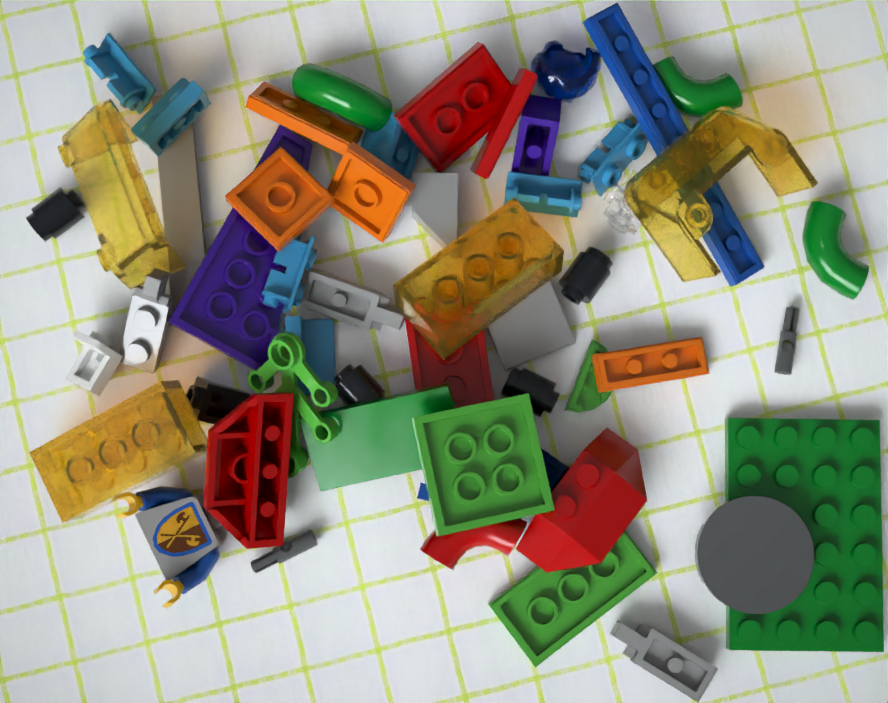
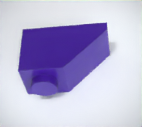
M530 94L520 116L511 172L549 176L560 123L562 100Z

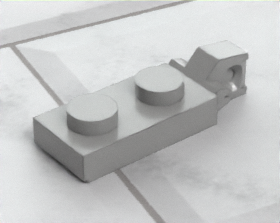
M153 268V272L147 274L144 286L138 285L132 295L119 353L123 356L120 363L152 374L155 373L160 364L169 326L168 320L171 317L174 302L171 301L172 296L164 294L169 272Z
M314 268L308 271L304 284V294L299 304L300 307L368 331L371 328L380 331L382 324L398 330L403 326L407 311L389 305L391 297L382 295V292Z
M617 620L610 632L612 636L627 644L623 654L628 656L633 663L698 703L718 670L715 666L650 626L648 628L640 623L637 630L634 631Z

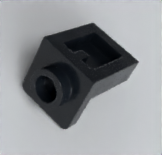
M197 376L194 385H191L186 393V412L198 421L215 425L250 397L251 394L243 390L212 383L206 378Z

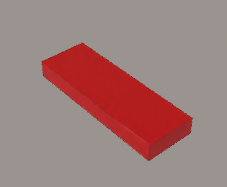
M519 68L470 168L473 173L485 179L490 177L538 79L537 74L528 69Z

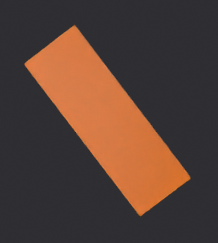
M263 82L249 95L245 106L341 155H344L347 147L353 141L358 144L363 130L267 82Z
M702 337L599 353L591 356L598 393L709 374Z

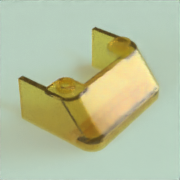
M111 99L95 104L62 135L63 144L58 146V151L67 168L72 167L102 247L97 250V255L105 272L112 270L114 275L131 290L138 285H144L147 274H151L153 268L171 274L187 266L184 259L168 241L131 146L138 139L131 131L132 128Z
M722 106L708 112L635 174L625 186L624 195L628 206L682 282L714 277L721 272L699 241L708 232L713 221L712 210L702 195L747 155L750 156L777 197L810 189L818 184L782 131L728 106Z

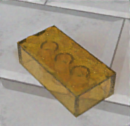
M513 198L393 284L395 305L444 360L562 272L564 250L524 207Z
M179 380L160 381L29 453L62 523L83 518L112 503L114 497L124 492H132L207 452V437Z

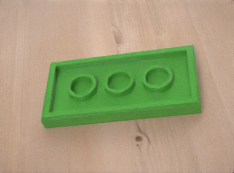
M625 531L601 564L546 573L536 566L489 602L488 605L532 664L537 667L656 575L657 572Z

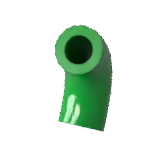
M674 56L667 57L653 64L679 114L683 116L710 118L731 112L743 104L740 89L728 73L707 81L696 80L684 73Z
M311 63L301 65L293 74L292 89L295 95L302 100L334 112L371 132L381 130L390 119L392 113L391 101L349 77Z
M813 201L807 210L802 234L807 262L822 283L840 295L854 300L864 286L869 272V265L851 257L843 247L841 230L846 213L834 205Z

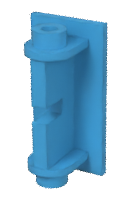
M108 33L99 48L92 44L83 51V55L86 57L84 62L93 69L101 80L105 78L110 79L106 86L120 101V105L123 108L128 107L130 111L136 110L141 114L157 88L113 36Z
M629 119L618 122L601 141L602 145L610 151L606 154L596 147L579 166L581 170L577 174L578 177L587 184L592 181L600 197L608 188H612L618 183L622 172L632 160L638 159L643 154L648 139L639 123L635 125Z
M508 171L503 209L577 218L578 210L581 209L582 203L581 190L583 180Z
M298 235L280 253L276 251L273 263L286 267L285 273L273 269L270 270L261 294L264 296L263 304L277 308L279 302L284 304L283 313L290 311L292 305L299 306L305 290V285L300 284L304 269L311 270L317 255V249L312 248L315 240L313 236L303 243L300 242L301 235Z

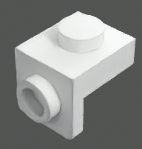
M76 330L72 337L85 346L65 379L100 397L123 356L110 348L113 341L95 331H92L90 336Z

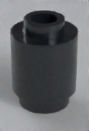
M60 187L31 209L33 213L26 217L35 232L46 242L51 237L57 239L82 220L85 216L81 210L86 206L72 188L65 192Z
M588 247L585 252H580L559 280V284L563 288L561 290L562 295L577 305L581 301L590 303L611 274L609 269L613 263L610 258L594 247Z
M349 364L334 377V380L337 382L338 396L346 405L385 397V390L362 364L356 368Z
M515 367L512 368L500 393L507 398L529 393L533 414L541 417L543 411L550 414L560 393L554 391L555 382L524 367L522 370Z

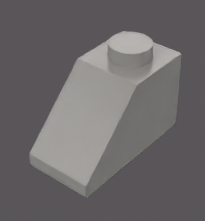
M413 172L412 182L417 186L406 206H412V217L449 255H456L458 173Z

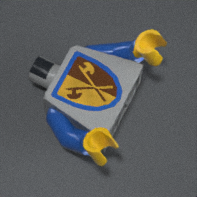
M159 486L137 492L136 494L124 492L114 497L113 502L120 499L126 500L129 504V509L126 512L117 514V517L126 518L135 514L166 579L154 590V595L161 589L170 591L172 599L167 601L163 607H171L180 598L181 594L187 593L205 581L220 558L219 547L224 544V540L218 530L222 525L203 507L204 499L202 495L193 496L186 488Z

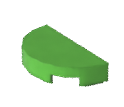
M593 339L586 352L565 411L581 413L594 410L607 401L612 391L602 393L597 391L591 356L608 351L603 345Z

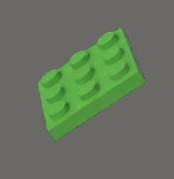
M529 393L411 418L436 536L555 510Z

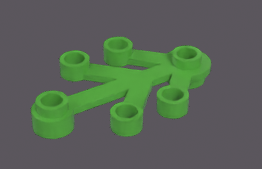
M282 332L273 338L268 347L269 359L261 367L251 371L248 374L247 380L252 390L263 392L273 386L274 375L281 370L282 385L273 393L291 392L294 394L288 478H292L306 468L309 458L306 449L300 445L299 413L310 426L314 438L319 443L326 444L335 439L339 434V427L336 421L330 417L322 418L299 388L298 377L309 389L311 399L318 407L324 408L334 403L338 398V391L332 382H321L305 361L306 349L301 339L294 333ZM322 390L325 392L327 398H325L322 394Z

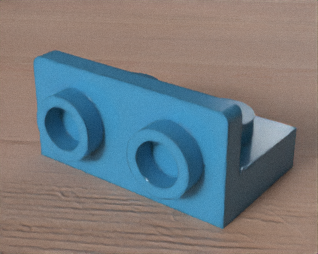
M181 78L132 127L131 131L159 157L211 105V102L204 90L194 81L190 83L187 79Z

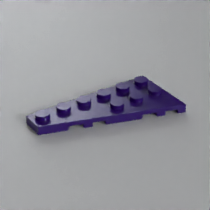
M279 125L254 170L277 149L282 147L308 171L313 144L284 126ZM233 207L169 318L168 323L255 370L269 359L268 347L273 338L279 334V321L282 305H284L279 302L277 308L263 304L264 296L261 294L270 270L273 269L285 273L286 267L273 263L277 250Z

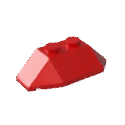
M291 392L253 393L208 430L203 507L246 549L283 546L294 397V394Z
M606 428L581 452L551 492L555 510L534 516L516 550L546 573L601 564L647 502L638 449L610 429Z

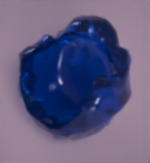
M553 40L546 43L543 50L535 55L531 62V71L538 75L537 86L547 96L559 101L562 100V102L572 103L574 99L585 95L595 85L602 66L601 55L593 47L586 48V55L582 52H572L564 49L559 41Z

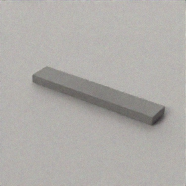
M164 95L153 96L152 105L154 106ZM194 122L159 157L157 156L170 296H172L171 301L174 302L172 313L206 255Z

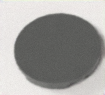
M742 496L724 502L702 524L695 544V562L702 582L711 594L724 605L744 613L765 614L786 607L803 592L813 571L814 547L807 526L790 507L769 497Z

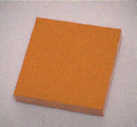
M353 141L347 147L327 190L335 197V203L331 206L383 243L390 236L417 185Z
M282 147L277 149L225 195L226 201L279 253L335 203V197Z

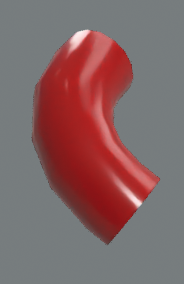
M518 518L443 536H436V531L434 530L426 538L420 550L454 570L460 558L467 551L475 547L488 546L508 556L521 537L527 521Z

